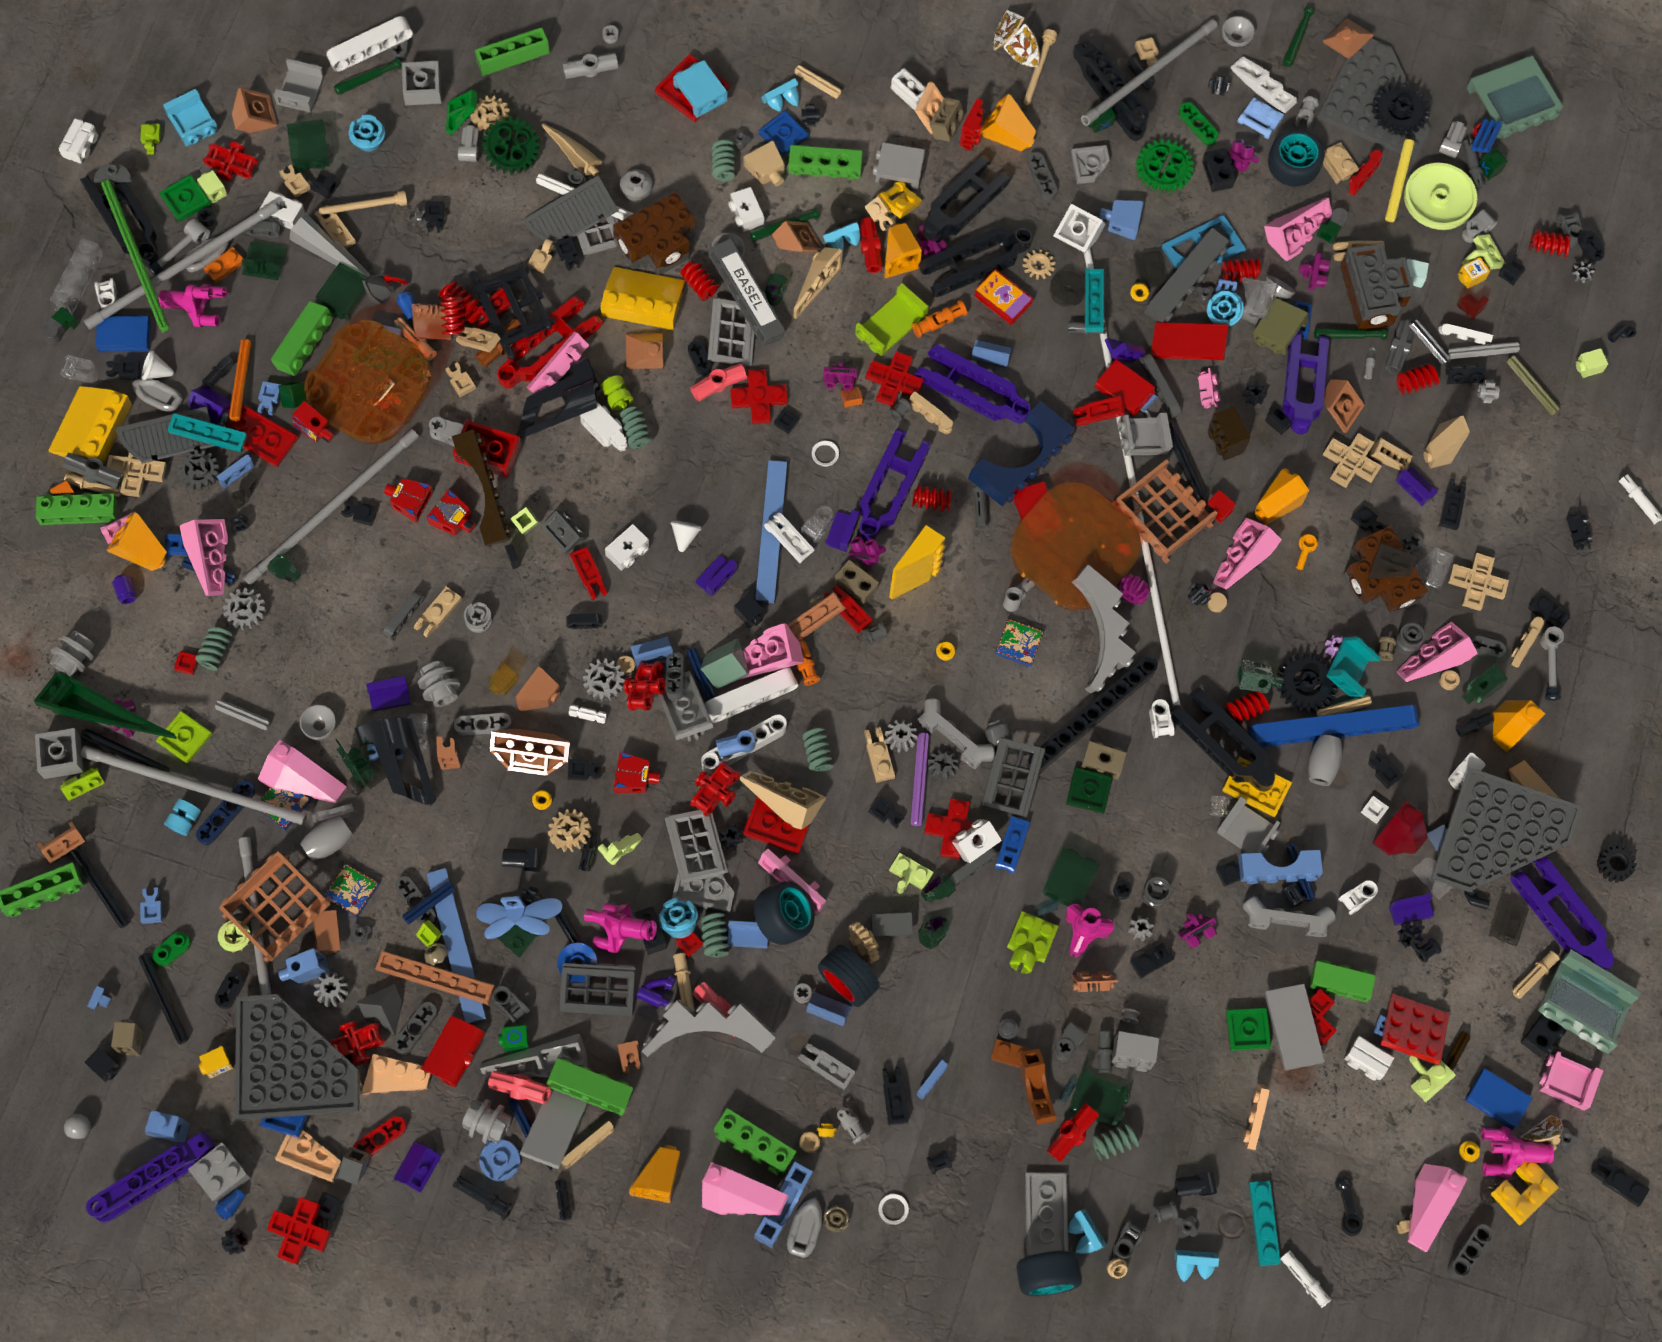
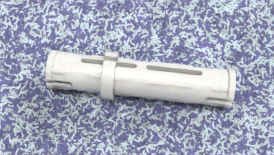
M1629 474L1619 480V483L1629 493L1628 496L1636 501L1654 525L1662 520L1660 512L1641 491V486L1638 487Z
M1291 1251L1280 1258L1305 1287L1306 1293H1310L1321 1308L1332 1300L1320 1286L1321 1283L1309 1274Z

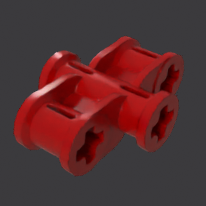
M230 142L229 149L216 144L209 145V152L203 158V163L208 167L218 169L216 175L220 179L231 181L232 173L246 179L252 178V171L259 161L251 155L244 154V146L237 142Z
M640 662L635 679H625L624 691L628 695L627 707L630 711H635L636 709L649 711L652 707L655 693L658 695L665 693L666 681L664 678H661L663 675L661 662H655L654 664Z
M726 761L720 763L711 777L708 775V772L702 771L695 781V785L702 788L692 798L690 805L700 809L706 817L713 812L720 801L723 802L724 806L728 807L736 797V792L730 791V788L737 782L741 772L729 767Z
M356 1021L345 1023L339 1027V1031L343 1033V1036L328 1042L346 1059L352 1057V1064L354 1066L364 1064L370 1060L365 1052L377 1048L386 1042L378 1029L380 1027L379 1023H372L358 1030L356 1029Z

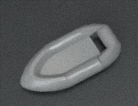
M214 237V238H211V239H208V240L204 241L203 243H201L200 245H198L197 247H195L194 249H192L191 251H189V252L184 256V258L187 257L188 255H190L191 253L195 252L196 250H198V249L201 248L202 246L206 245V244L209 243L210 241L214 240V239L217 238V237ZM229 241L186 269L189 272L203 269L224 253Z
M138 379L132 383L134 392L143 402L162 411L174 412L183 401L179 391L158 380Z
M816 1198L807 1200L799 1207L794 1215L787 1238L788 1251L803 1258L809 1256L814 1250L822 1226V1209ZM795 1242L806 1245V1249L794 1246Z

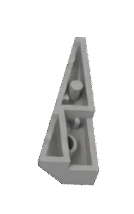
M309 215L300 217L290 230V240L361 280L370 276L339 241H333Z
M579 1033L481 1063L480 1070L482 1074L498 1071L502 1073H518L529 1077L549 1078L557 1058L568 1059L572 1064L579 1067H588L586 1050Z

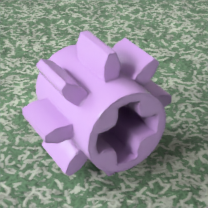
M1333 635L1331 641H1326L1325 645L1328 648L1325 650V653H1328L1331 659L1336 656L1343 641V636L1336 638Z

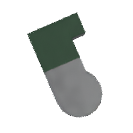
M1343 208L1334 209L1328 225L1322 223L1316 236L1333 244L1347 220V211Z
M60 307L42 327L41 332L47 343L57 344L61 340V336L69 328L74 330L79 324L73 315Z

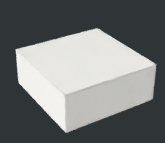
M1372 796L1361 813L1377 824L1389 807Z

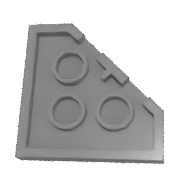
M684 844L685 855L696 853L694 845ZM698 846L700 852L707 851L705 847ZM709 854L701 856L705 870L715 868ZM697 857L687 859L690 873L701 871ZM678 873L672 899L678 898V900L686 902L689 900L697 907L730 913L734 891L728 885L723 875L681 883Z

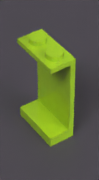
M902 283L897 287L896 295L863 325L859 322L856 324V336L859 340L865 341L874 353H878L882 357L912 329V323H918L928 315L929 306Z

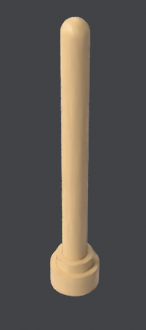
M1051 29L1044 30L1042 35L1043 46L1040 52L1039 67L1034 69L1024 98L1025 105L1031 103L1050 45L1056 41L1057 33Z
M398 191L397 194L390 197L321 207L318 212L324 215L394 203L395 205L405 206L407 205L405 191Z

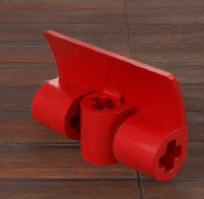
M450 1016L422 1066V1070L439 1077L445 1084L456 1088L465 1070L472 1063L485 1032L463 1020Z

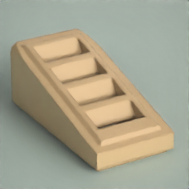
M1382 438L1374 443L1369 455L1373 460L1400 471L1407 470L1412 459V455ZM1401 457L1404 458L1402 464L1399 463Z

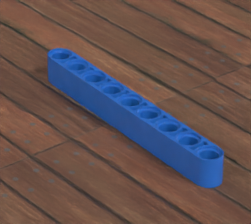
M1407 705L1256 724L1250 726L1248 730L1249 735L1261 747L1317 741L1321 735L1341 738L1412 729L1418 727L1420 723L1416 706Z

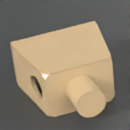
M773 141L744 156V167L761 184L772 181L775 186H779L784 182L781 176L784 173V162Z

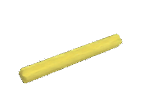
M1405 139L1385 217L1387 222H1394L1396 219L1414 146V141L1410 139Z

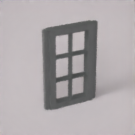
M1000 738L982 806L1028 817L1046 749ZM1009 747L1019 750L1015 765L1005 763ZM1023 751L1033 753L1029 768L1019 766ZM1004 767L1014 769L1010 785L1000 782ZM1018 770L1028 773L1024 788L1014 786ZM998 786L1009 789L1005 804L994 802ZM1012 790L1023 792L1019 808L1009 805Z
M563 963L559 1012L632 1016L635 967ZM569 975H585V987L569 986ZM590 976L607 977L606 988L589 987ZM611 977L627 978V989L610 988ZM568 990L585 991L584 1002L568 1001ZM589 991L606 992L605 1003L588 1002ZM610 992L626 993V1004L609 1003Z

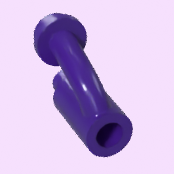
M670 975L669 978L651 980L641 985L636 998L658 1008L660 1005L666 1007L670 1000L664 998V994L653 990V988L664 985V989L672 990L676 979Z

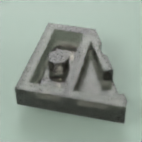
M1380 544L1368 579L1408 577L1413 571L1417 557Z

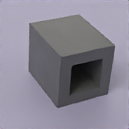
M350 1147L342 1159L338 1178L349 1183L358 1184L365 1174L370 1154Z

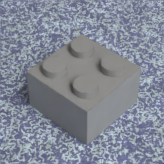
M438 61L402 63L405 105L441 104V77Z
M75 728L35 734L37 771L44 779L84 773L83 757H81V737Z
M1119 1031L1113 1040L1111 1063L1115 1064L1118 1068L1135 1067V1070L1140 1072L1151 1070L1157 1060L1159 1038Z
M220 1143L188 1169L215 1204L251 1179L223 1143Z

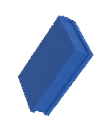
M138 315L109 316L97 325L96 347H98V352L149 351L150 317Z
M1483 1068L1465 1101L1514 1130V1128H1517L1533 1097L1495 1073Z

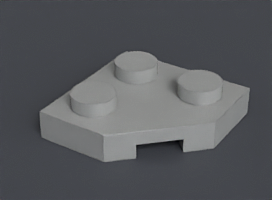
M1107 145L1071 149V158L1077 184L1095 182L1109 165Z

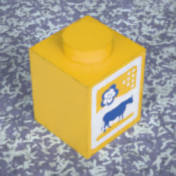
M1480 257L1461 267L1458 273L1459 280L1468 289L1485 281L1490 270Z
M223 1046L199 1056L201 1063L198 1064L202 1074H207L210 1079L233 1069Z

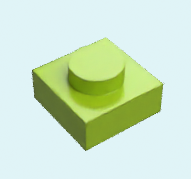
M429 920L422 924L416 934L427 947L437 943L442 935Z

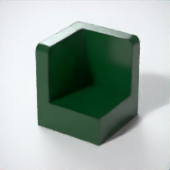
M291 381L278 385L283 408H297L304 401L308 403L305 382Z

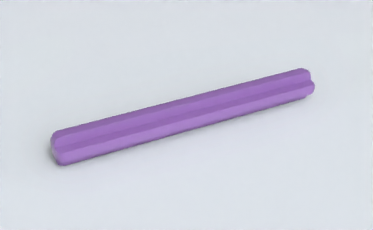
M925 732L918 733L911 811V825L921 826L923 820L929 734Z

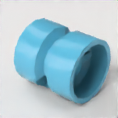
M178 799L173 807L174 813L168 815L164 824L171 830L187 836L192 828L191 822L196 821L201 811L189 802Z

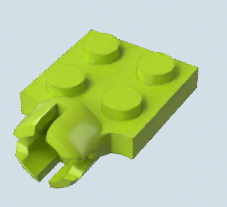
M1022 911L1007 948L1013 951L1010 966L1017 971L1020 962L1024 963L1021 973L1028 974L1033 970L1035 962L1040 961L1044 963L1059 926Z

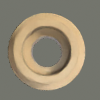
M1121 1258L1111 1260L1107 1265L1109 1275L1114 1278L1125 1276L1127 1273L1126 1261Z

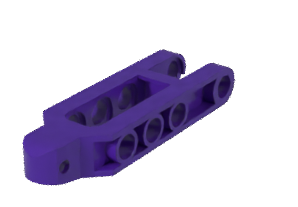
M1297 332L1288 347L1282 411L1291 419V429L1293 432L1306 434L1312 421L1319 418L1323 408L1329 337H1318V350L1314 356L1300 353L1302 332ZM1299 366L1312 368L1314 373H1316L1312 387L1314 388V394L1311 404L1301 403L1296 399Z
M938 344L932 345L928 355L932 360L952 370L948 377L919 366L914 374L924 379L923 384L993 421L1008 418L1020 424L1025 422L1031 411L1029 403L1018 396L1013 383ZM962 375L1004 397L1006 403L1003 406H996L987 401L985 397L981 398L970 392V389H964L956 385V382Z
M899 428L895 430L860 502L859 511L862 521L859 535L862 539L875 540L881 529L894 525L929 453L932 442L923 439L920 449L916 451L912 461L909 462L896 456L903 443L906 431ZM889 469L906 475L904 482L902 481L897 496L893 498L889 513L881 515L880 518L871 515L870 508Z
M1546 856L1533 861L1543 875L1542 878L1551 888L1543 896L1523 872L1518 871L1511 876L1510 879L1515 889L1566 953L1572 949L1604 970H1608L1613 965L1614 956L1606 947V930ZM1559 895L1567 905V910L1574 914L1581 923L1580 926L1584 927L1593 938V942L1588 946L1581 945L1549 905L1548 901Z
M200 1133L186 1142L173 1146L91 1197L86 1204L87 1213L102 1223L114 1220L189 1173L188 1169L215 1148L213 1141L208 1134ZM97 1201H100L95 1205L94 1209L92 1210L93 1204Z

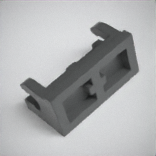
M912 913L872 914L871 929L874 937L913 935Z

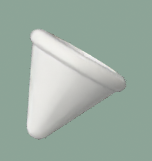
M151 350L144 362L141 378L146 380L173 376L174 371Z
M671 521L670 523L680 552H684L699 531L702 530L701 526L682 521Z

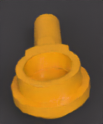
M1305 534L1299 540V547L1302 551L1296 565L1298 570H1303L1308 554L1317 548V539L1311 534Z

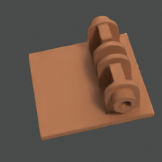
M421 303L412 304L415 338L451 340V335L441 334V332L447 330V328L441 327L442 324L446 323L445 320L441 319V317L446 316V313L440 312L446 306H439L437 304L423 305Z
M1099 970L1097 974L1079 971L1077 975H1072V978L1076 981L1073 982V990H1077V992H1088V984L1089 992H1092V983L1095 985L1096 992L1098 991V983L1099 991H1110V989H1114V982H1118L1114 975L1107 970Z

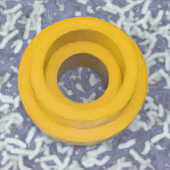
M1143 283L1135 284L1131 288V297L1138 302L1144 301L1149 295L1148 287ZM1138 289L1142 290L1143 295L1138 296L1136 291Z
M942 642L937 646L936 654L941 660H951L955 655V647L949 642ZM946 649L949 653L943 654L942 651Z
M540 790L533 795L532 803L535 808L545 810L550 807L552 797L547 791ZM545 798L546 801L545 803H539V799Z
M822 1123L821 1127H817V1131H819L818 1136L835 1137L837 1128H833V1124Z
M1466 1141L1461 1144L1459 1154L1464 1161L1473 1162L1478 1159L1480 1149L1476 1143ZM1467 1148H1471L1473 1150L1472 1155L1467 1153Z

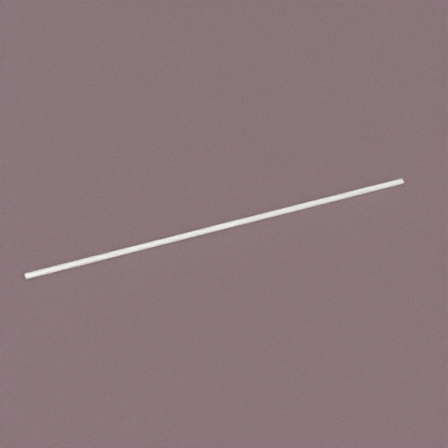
M1089 248L1084 253L1086 268L1094 269ZM1106 331L1105 334H1100L1106 369H1108L1113 361L1105 343V339L1108 338ZM1123 416L1116 417L1117 425ZM1122 449L1131 488L1137 483L1132 457L1125 456L1124 449ZM1132 498L1133 506H1134V511H1135V510L1138 509L1140 506H1139V505L1135 502V500ZM1141 511L1136 516L1145 525L1143 513ZM1139 533L1173 707L1175 705L1180 706L1149 543L1145 542Z

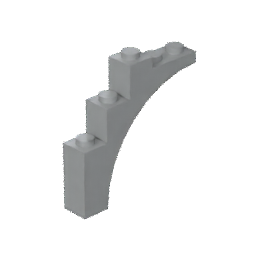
M1086 565L1073 579L1072 583L1082 592L1090 604L1099 630L1100 650L1098 662L1092 678L1085 687V690L1091 694L1095 691L1099 692L1104 687L1105 683L1103 681L1107 676L1110 678L1117 669L1129 667L1134 660L1132 657L1136 652L1120 640L1128 631L1126 627L1129 622L1113 610L1121 603L1120 598L1123 593L1090 565Z
M672 1000L664 1009L667 1012L663 1015L669 1022L664 1021L657 1028L659 1033L654 1038L650 1036L643 1044L645 1048L642 1052L649 1057L663 1044L675 1037L691 1032L715 1031L736 1036L750 1043L763 1053L778 1036L743 1003L739 1006L735 1004L727 1012L729 1014V1017H727L712 1002L707 1004L703 1002L696 1010L698 1013L696 1015L681 1000L676 1002Z

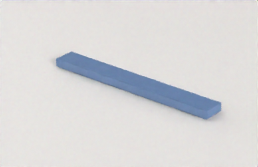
M768 460L755 601L759 603L774 604L780 542L772 533L765 529L764 524L768 520H772L773 516L778 512L783 515L787 462Z
M446 868L426 873L431 893L445 883L450 882ZM451 893L435 905L445 946L448 948L451 969L454 973L475 979L454 896ZM459 996L465 1022L474 1024L486 1020L482 1003Z

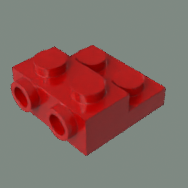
M978 98L962 126L959 145L966 150H973L975 145H979L982 139L981 133L984 128L982 125V115L984 109L982 108L983 101Z

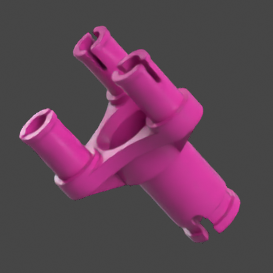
M202 284L200 287L187 285L185 291L161 290L158 299L162 308L185 310L190 316L194 327H218L220 324L219 315H204V310L208 299H212V297L226 298L227 288L224 286H211L210 284Z
M605 903L602 911L587 909L585 913L590 915L584 914L586 922L599 923L605 928L608 937L595 936L593 938L594 948L607 949L609 952L618 953L628 937L650 941L656 935V923L651 920L632 918L631 906L628 904L615 905Z
M1071 904L1066 911V921L1072 925L1073 929L1069 950L1071 956L1075 954L1074 957H1079L1096 938H1107L1114 930L1112 920L1100 918V912L1094 908L1084 910L1078 904Z
M1482 1127L1481 1139L1483 1141L1491 1140L1490 1147H1493L1491 1148V1153H1503V1162L1501 1164L1483 1163L1482 1171L1484 1176H1501V1178L1510 1179L1518 1166L1522 1165L1523 1162H1553L1554 1147L1551 1143L1523 1141L1521 1138H1516L1511 1133L1509 1127H1500L1499 1129Z

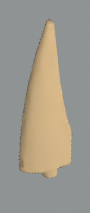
M544 123L542 124V127L559 145L578 171L583 173L585 177L589 174H592L594 177L599 175L597 169L602 164V161L564 133Z

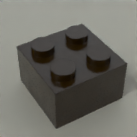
M1235 406L1214 413L1208 428V435L1211 440H1214L1218 455H1221L1225 461L1243 454L1251 437Z

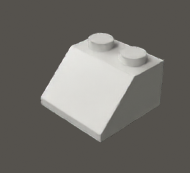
M1071 204L1054 237L1086 253L1097 241L1106 224L1103 220Z

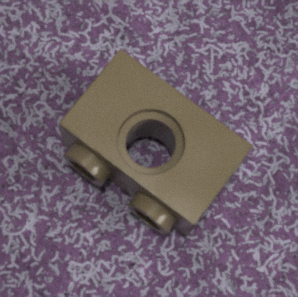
M1089 741L1081 768L1110 775L1118 780L1127 753L1118 747L1110 748L1104 746L1099 741ZM1100 756L1108 757L1109 761L1103 762Z
M122 1019L121 1022H114L111 1047L120 1055L141 1056L144 1032L133 1020Z

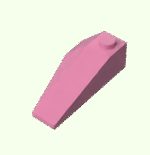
M192 520L180 525L183 545L205 595H223L225 584L223 565L227 557L224 552L225 545L228 543L225 520Z
M281 740L278 741L268 754L258 777L259 781L273 789L312 796L314 799L336 803L347 789V786Z
M712 1162L702 1181V1207L720 1215H727V1213H736L738 1215H780L788 1199V1195Z
M1430 1164L1422 1166L1414 1184L1415 1194L1412 1201L1413 1211L1410 1218L1408 1242L1424 1252L1428 1251L1459 1197L1467 1178L1449 1167Z

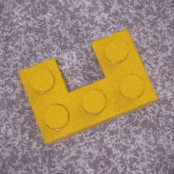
M1240 756L1237 759V762L1243 767H1248L1252 763ZM1275 774L1273 787L1268 791L1262 792L1248 782L1236 783L1229 776L1222 791L1237 799L1242 797L1247 800V804L1275 817L1292 782Z
M1523 1162L1515 1170L1529 1186L1521 1194L1507 1180L1503 1181L1491 1193L1519 1226L1559 1188L1537 1163Z

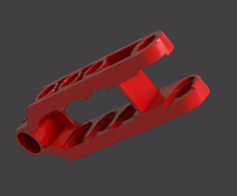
M579 296L572 297L548 316L556 323L552 325L551 329H544L527 339L525 337L511 346L515 359L510 360L507 356V361L498 369V382L507 389L514 387L520 381L531 382L574 332L586 340L600 329L603 320L596 314L572 330L566 322L578 314L585 305ZM555 331L564 338L563 341L558 345L555 344L554 348L544 356L541 355L539 360L530 367H520L518 365V361Z

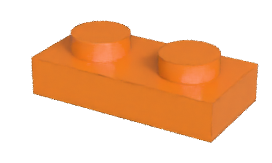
M232 247L203 269L216 284L245 264V261Z

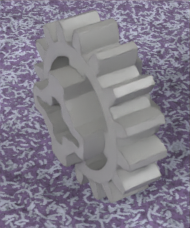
M244 588L243 592L237 589V594L230 593L231 599L225 598L227 605L223 606L224 611H226L223 613L224 617L228 618L227 622L229 624L233 623L234 628H238L240 625L242 630L245 629V626H249L252 629L253 623L259 625L258 619H264L262 613L266 612L265 607H263L266 604L264 600H261L260 594L256 595L255 590L252 589L249 593L247 588Z
M598 659L597 665L590 663L591 669H585L588 676H583V680L586 681L583 684L584 688H589L587 690L588 695L593 693L595 700L600 696L601 701H604L605 697H608L610 701L612 699L611 695L618 697L617 691H623L621 684L625 682V679H622L625 676L624 672H619L621 666L615 667V661H611L609 664L607 659H604L603 663ZM604 668L610 669L612 671L608 672ZM603 677H606L605 683L602 682ZM597 688H600V689L604 690V692L598 691V690H596V689H597Z

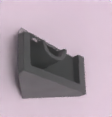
M395 984L358 1000L357 1003L365 1019L372 1023H379L382 1029L395 1035L402 999Z

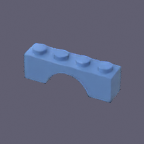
M1320 850L1300 851L1296 861L1286 867H1277L1265 860L1262 853L1241 854L1238 859L1241 882H1247V884H1256L1259 881L1276 883L1278 880L1296 882L1298 879L1316 881L1323 873Z
M794 1162L780 1189V1192L788 1195L781 1214L765 1215L754 1235V1239L770 1248L774 1247L811 1179L813 1171Z

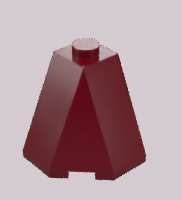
M1406 801L1373 844L1387 855L1416 853L1428 838L1423 814Z

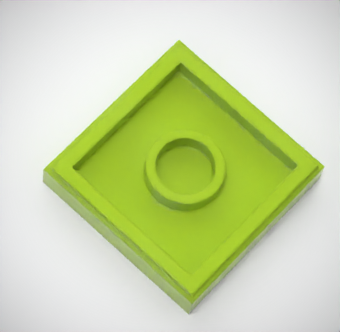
M180 711L166 728V730L174 733L177 739L159 736L156 742L188 765L213 734L183 711Z

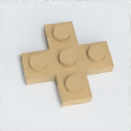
M1359 433L1350 447L1333 438L1323 453V456L1338 464L1330 479L1345 488L1355 474L1372 483L1382 467L1366 457L1374 442Z
M129 453L128 457L109 455L106 467L124 474L120 490L121 495L141 497L144 480L163 482L167 464L161 461L141 464V461Z
M1476 553L1471 569L1456 564L1452 566L1448 583L1466 589L1462 606L1481 611L1485 595L1501 600L1505 598L1509 580L1491 575L1495 558Z

